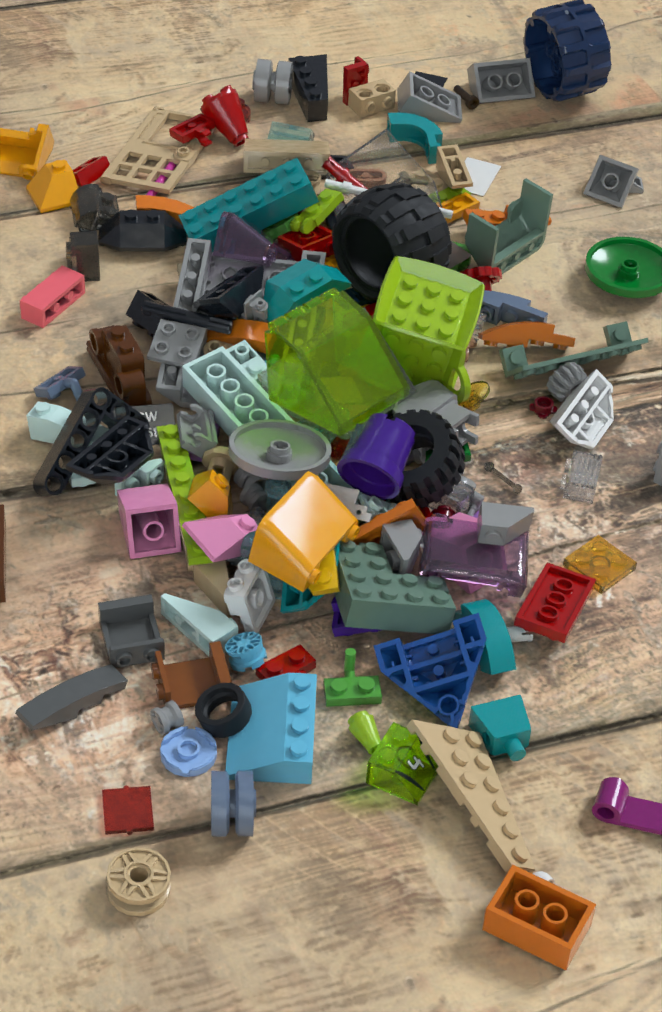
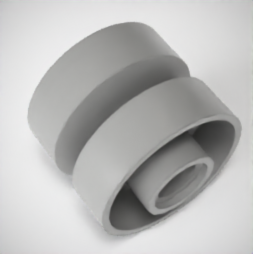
M257 60L252 82L255 102L268 103L271 91H273L276 104L289 105L293 82V62L279 61L276 72H274L272 60Z

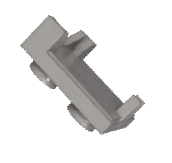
M160 319L147 354V360L182 367L199 358L200 351L208 339L207 328Z

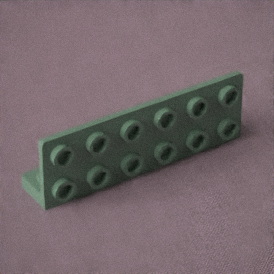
M625 321L603 327L608 347L528 365L523 344L501 349L499 354L505 378L514 376V380L529 375H539L551 370H557L567 362L583 365L594 360L600 361L616 355L630 354L641 350V345L649 341L648 338L632 341L628 323Z

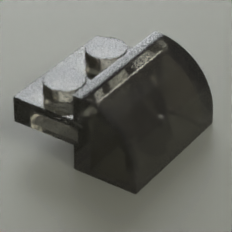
M87 184L79 187L70 199L74 226L77 228L96 231L98 225H103L119 212L116 195L100 192L98 184Z

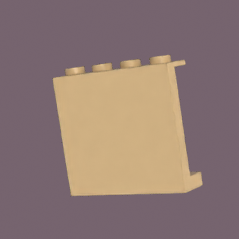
M245 139L243 173H265L285 164L287 161L298 158L306 175H330L328 171L321 167L330 157L329 142Z

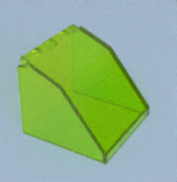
M332 288L320 294V296L302 304V306H298L285 313L284 316L282 315L268 323L270 330L264 331L269 400L339 436L365 422L372 414L380 413L409 395V385L372 317L343 290L339 292L336 288Z

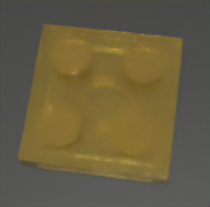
M599 535L564 558L563 566L566 569L596 579L594 589L600 594H603L635 571L637 565L636 561Z

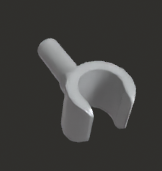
M473 491L467 500V503L471 505L467 515L472 517L477 510H480L481 502L484 500V496L476 491Z

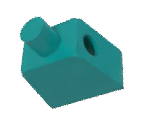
M521 695L471 706L468 725L472 731L480 733L484 745L491 755L496 756L507 753L511 761L514 762L526 756L524 748L529 746L531 726Z

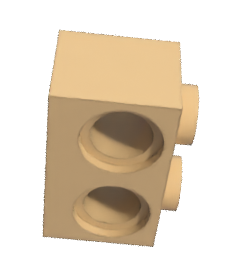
M384 79L349 88L348 106L360 118L395 108L396 90Z

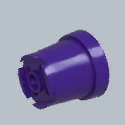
M375 413L369 417L352 448L343 454L337 464V471L341 478L354 489L380 499H391L398 496L403 484V471L415 441V432L406 422L399 418H395L392 421L386 419L388 414Z

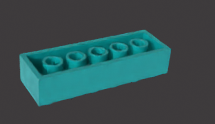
M295 158L178 216L188 238L211 240L212 252H217L319 202L301 163L298 158Z

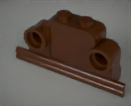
M111 325L99 329H90V340L86 342V350L110 392L130 406L152 405L150 393L146 388L143 353L126 325Z

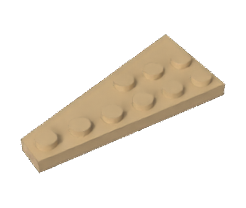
M412 719L406 728L411 734L416 733L422 741L421 750L425 755L433 757L438 765L436 772L460 806L465 805L472 814L469 820L473 826L481 828L489 839L486 845L505 873H508L512 865L533 873L535 867L530 853L527 850L480 733Z

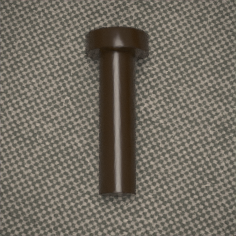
M459 85L454 87V92L461 96L467 108L473 110L478 107L479 98L468 94Z

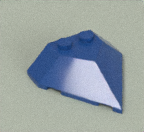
M479 613L453 620L454 629L404 645L400 638L374 645L381 673L448 726L459 727L487 641Z

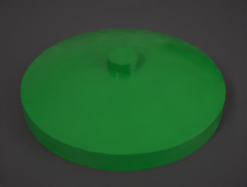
M635 237L607 238L597 242L589 249L585 261V271L589 279L596 286L608 293L627 298L651 297L662 293V248L652 242Z

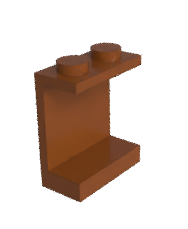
M220 641L209 643V658L164 665L161 651H155V663H151L153 680L158 679L159 684H156L158 701L163 700L164 706L166 702L173 700L180 709L194 707L201 694L211 686L220 683H232Z

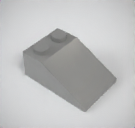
M410 71L397 88L398 112L419 115L432 122L460 123L462 121L460 95Z

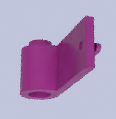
M608 777L602 780L592 807V813L597 819L610 824L662 835V803L629 796V788L620 778Z

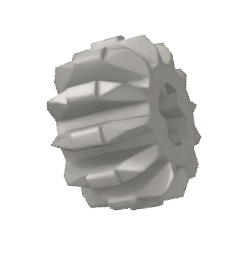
M567 362L564 366L561 365L559 369L554 371V374L549 377L546 386L551 395L562 402L587 376L580 365H577L575 362Z

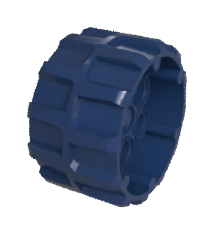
M571 0L537 9L532 13V17L526 20L523 37L525 57L530 58L533 82L543 97L560 102L596 92L599 88L605 86L608 82L607 77L612 65L611 46L605 24L591 4H584L583 0Z

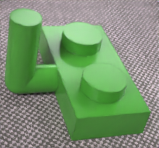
M347 648L345 650V677L324 678L323 688L326 707L381 704L382 702L379 676L356 677V650L354 648Z

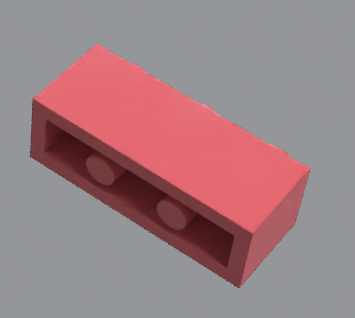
M62 265L20 299L21 318L41 328L47 326L85 294L84 275Z

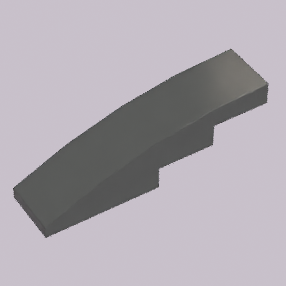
M112 664L85 672L45 691L19 707L15 714L31 731L76 719L80 709L101 704L105 694L125 689L128 680Z

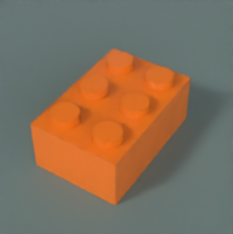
M512 865L486 908L482 930L567 970L591 927L596 904Z

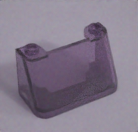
M224 211L222 213L213 256L270 266L276 259L295 261L291 253L253 223L232 212Z
M434 513L431 517H427L424 523L418 576H437L444 578V580L495 586L497 591H502L505 587L508 590V596L521 598L527 587L529 532L526 531L504 546L477 543V522L447 518L444 514Z

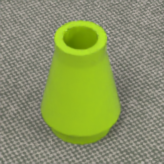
M364 710L355 713L349 718V731L366 748L369 754L379 752L384 745L380 740L373 715Z

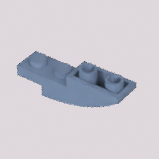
M484 290L478 319L497 325L500 321L506 323L523 321L547 323L548 313L530 307L531 300L511 294Z

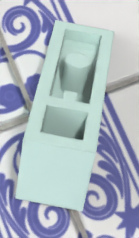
M166 593L161 595V614L206 655L209 656V643L220 641L223 653H225L227 641L233 636L238 635L237 623L220 610Z

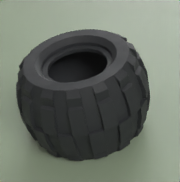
M384 184L363 191L344 206L337 215V223L333 224L332 246L337 265L341 273L351 282V287L371 302L377 301L385 275L393 258L396 256L422 260L446 268L449 265L452 243L447 222L435 201L420 188L415 189L410 184Z

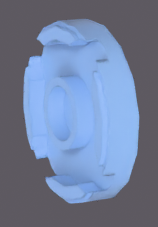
M188 726L176 728L170 731L161 742V762L167 770L175 775L183 777L201 775L207 772L216 761V741L209 732L202 728L188 729Z

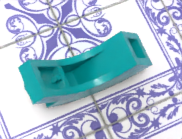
M401 112L388 113L387 134L389 142L408 141L418 144L424 149L428 164H436L437 147L442 146L443 133L441 129L431 120L419 115Z
M487 599L461 604V610L455 611L453 620L479 613L487 638L479 662L480 671L494 675L516 670L510 635L497 608Z

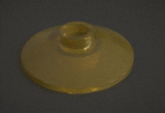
M485 381L470 383V397L467 401L458 405L471 411L477 410L490 392V386Z

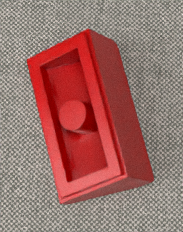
M93 157L73 169L77 186L83 188L99 179L110 165L107 157Z

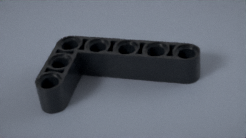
M104 387L84 390L34 478L33 488L35 492L41 496L59 495L63 492L73 472L66 470L65 465L88 447L101 421L112 428L126 416L148 423V420ZM95 395L97 396V404L94 401ZM113 409L116 410V417L113 415ZM83 415H84L85 418H86V423H85V425L83 424V420H82ZM71 437L74 438V446L71 444ZM60 457L63 461L62 467H60L59 465ZM48 479H49L50 482H51V487H50V489H48V487H47V481H48Z

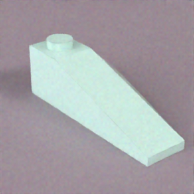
M38 401L26 415L31 439L54 444L72 410L59 405ZM83 416L82 420L83 424L85 425L86 418L85 416ZM99 425L88 446L110 429ZM71 437V444H72V446H74V438H73V437Z

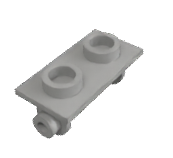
M260 289L254 295H250L243 303L244 317L246 320L268 323L266 320L268 318V304L262 299V290Z

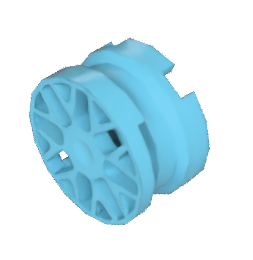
M240 633L233 636L225 644V651L230 656V666L235 671L245 672V668L252 667V670L264 664V658L267 659V652L263 647L262 637L259 633Z

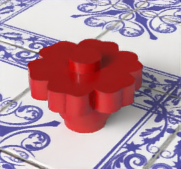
M480 266L460 271V273L482 282L485 285L484 290L492 291V285L502 279V271L499 267Z

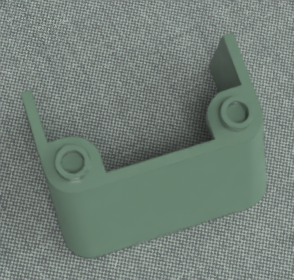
M526 178L523 180L520 198L509 204L507 219L500 224L494 226L473 212L470 213L465 234V245L478 267H499L502 274H504L537 252L545 241L553 194Z

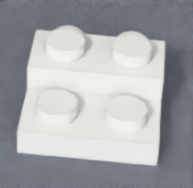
M244 559L238 563V569L235 572L234 578L227 582L228 587L224 592V601L227 603L230 615L240 616V622L243 624L245 632L258 633L276 598L268 572L248 562V559Z

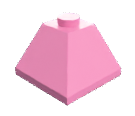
M233 514L184 522L182 527L214 563L250 555L258 525L248 514Z

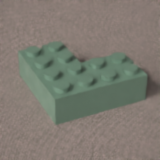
M350 540L347 543L340 541L338 561L340 592H335L334 595L345 627L438 634L450 630L456 606L451 595H449L444 578L437 576H415L409 573L403 575L393 574L383 545L375 542L359 543V545H356L355 542Z

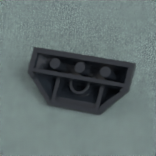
M120 210L99 228L98 245L117 251L164 252L179 246H186L187 234L183 225L166 211Z
M263 265L241 268L236 274L228 277L193 303L194 308L208 315L227 318L228 320L241 318V314L244 313L243 303L245 300L262 288Z
M130 416L124 417L65 465L66 470L101 485L124 482L154 456L148 423Z

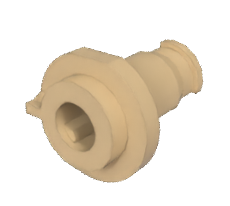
M217 446L205 451L203 454L202 463L207 470L213 469L217 474H222L228 482H230L231 475H235V472L240 468L231 460L228 447Z

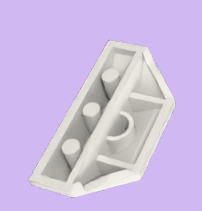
M597 369L594 370L568 395L549 422L569 442L592 450L614 421L611 395L613 393L612 384Z

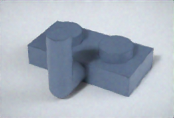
M68 366L33 389L37 397L50 400L59 397L64 389L71 388L77 402L83 392L78 380L86 376L83 367Z

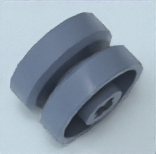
M253 770L237 771L235 774V789H229V774L227 771H211V837H226L228 835L229 818H235V833L238 837L253 836L254 817H256V789H254Z

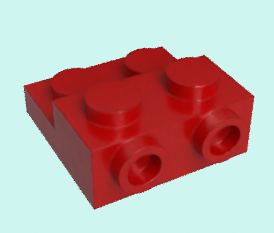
M321 225L316 226L307 235L300 231H290L277 236L278 245L291 251V258L295 261H301L303 250L326 252V257L334 255L332 230Z

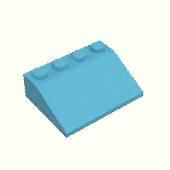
M285 673L240 686L251 704L252 714L243 730L228 737L225 771L229 774V780H235L237 771L253 770V781L311 784L317 674ZM231 701L230 714L236 708L237 701Z

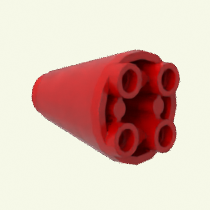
M227 85L220 90V93L214 96L210 94L202 99L203 105L200 108L202 114L214 120L215 127L231 144L238 147L245 143V139H249L247 125L236 89H233L231 85Z

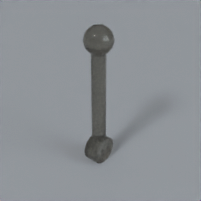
M485 463V471L493 472L512 487L514 493L519 494L522 492V486L513 483L495 469L494 463Z

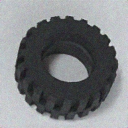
M412 409L407 410V413L401 414V412L394 414V418L390 420L394 421L395 418H399L406 422L415 432V441L411 451L418 448H432L433 452L429 459L418 468L403 471L404 481L398 496L384 500L388 503L398 504L412 498L417 506L421 508L429 507V503L435 502L436 504L442 501L441 497L445 494L448 496L453 491L452 487L454 485L457 486L460 482V474H463L465 469V452L451 424L447 419H443L440 414L436 412L430 413L429 410L420 409L419 412Z

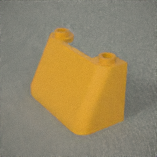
M38 124L36 131L35 128L30 127L29 132L0 128V174L32 180L46 164L53 150L54 139L49 125Z
M307 471L260 521L255 532L248 562L304 592L310 584L315 585L322 573L319 570L321 562L340 540L344 543H347L349 540H355L360 531L359 521L319 476Z

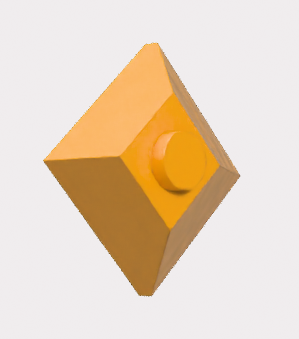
M56 160L45 164L26 186L28 194L40 213L82 204L73 170L66 160Z
M213 469L197 474L193 478L187 499L207 518L218 515H232L231 486L225 476L220 473L217 474Z

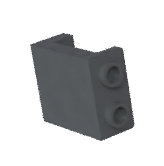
M152 594L98 603L99 624L109 664L119 668L148 662L152 663L155 662V651H161L162 659L165 660L164 639L160 637L156 623Z

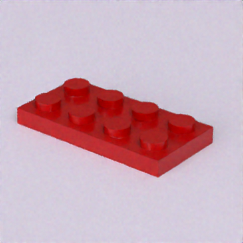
M547 562L517 613L514 626L523 628L528 632L543 635L551 640L565 643L595 587L596 579Z

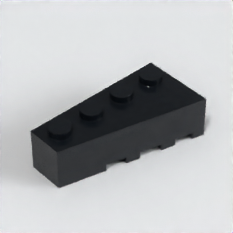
M327 54L288 58L289 62H293L292 89L307 122L327 120Z

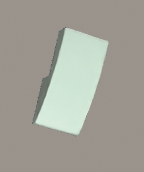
M161 458L149 460L124 482L114 483L115 495L117 496V490L160 484L164 479V460Z

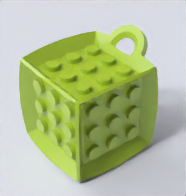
M394 257L383 280L373 321L361 349L356 379L365 385L397 397V389H408L425 381L437 380L453 394L457 395L458 404L467 401L471 393V384L464 366L466 348L480 314L485 285L472 277L441 265L413 258ZM459 376L461 386L459 390H455L454 386Z

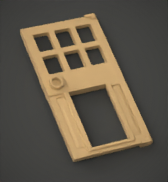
M155 106L99 179L100 182L170 194L188 168L194 163L204 146L199 143L197 138L182 144L181 147L151 141L168 119L184 122L196 115L165 110L163 107ZM216 127L210 130L211 135L207 136L208 139H210L213 133L216 131ZM129 156L140 158L136 164L125 162ZM147 160L159 161L155 167L144 165ZM169 162L178 165L174 171L163 168ZM119 169L131 170L127 176L116 175ZM138 172L149 174L146 180L135 178ZM160 175L168 177L165 184L154 182V180Z

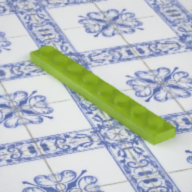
M178 424L156 426L157 438L162 459L164 460L169 487L178 505L179 527L188 565L213 563L182 527L184 522L203 519L205 515L187 499L195 476L189 453L180 446Z

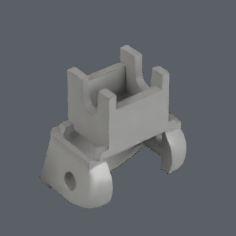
M437 380L425 381L413 386L400 395L393 403V415L399 412L404 414L407 413V410L415 409L416 412H419L420 409L429 410L430 413L436 412L451 424L462 446L467 442L474 445L478 443V435L468 431L465 423L477 427L480 415L459 406L457 395L453 394Z

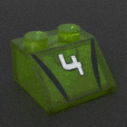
M393 722L368 760L366 783L418 806L437 775L436 769L438 765L431 755H425L421 750L422 741L416 733L411 734L406 727Z

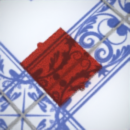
M125 785L123 788L102 790L105 835L120 833L132 835L133 832L154 831L150 786L129 787Z

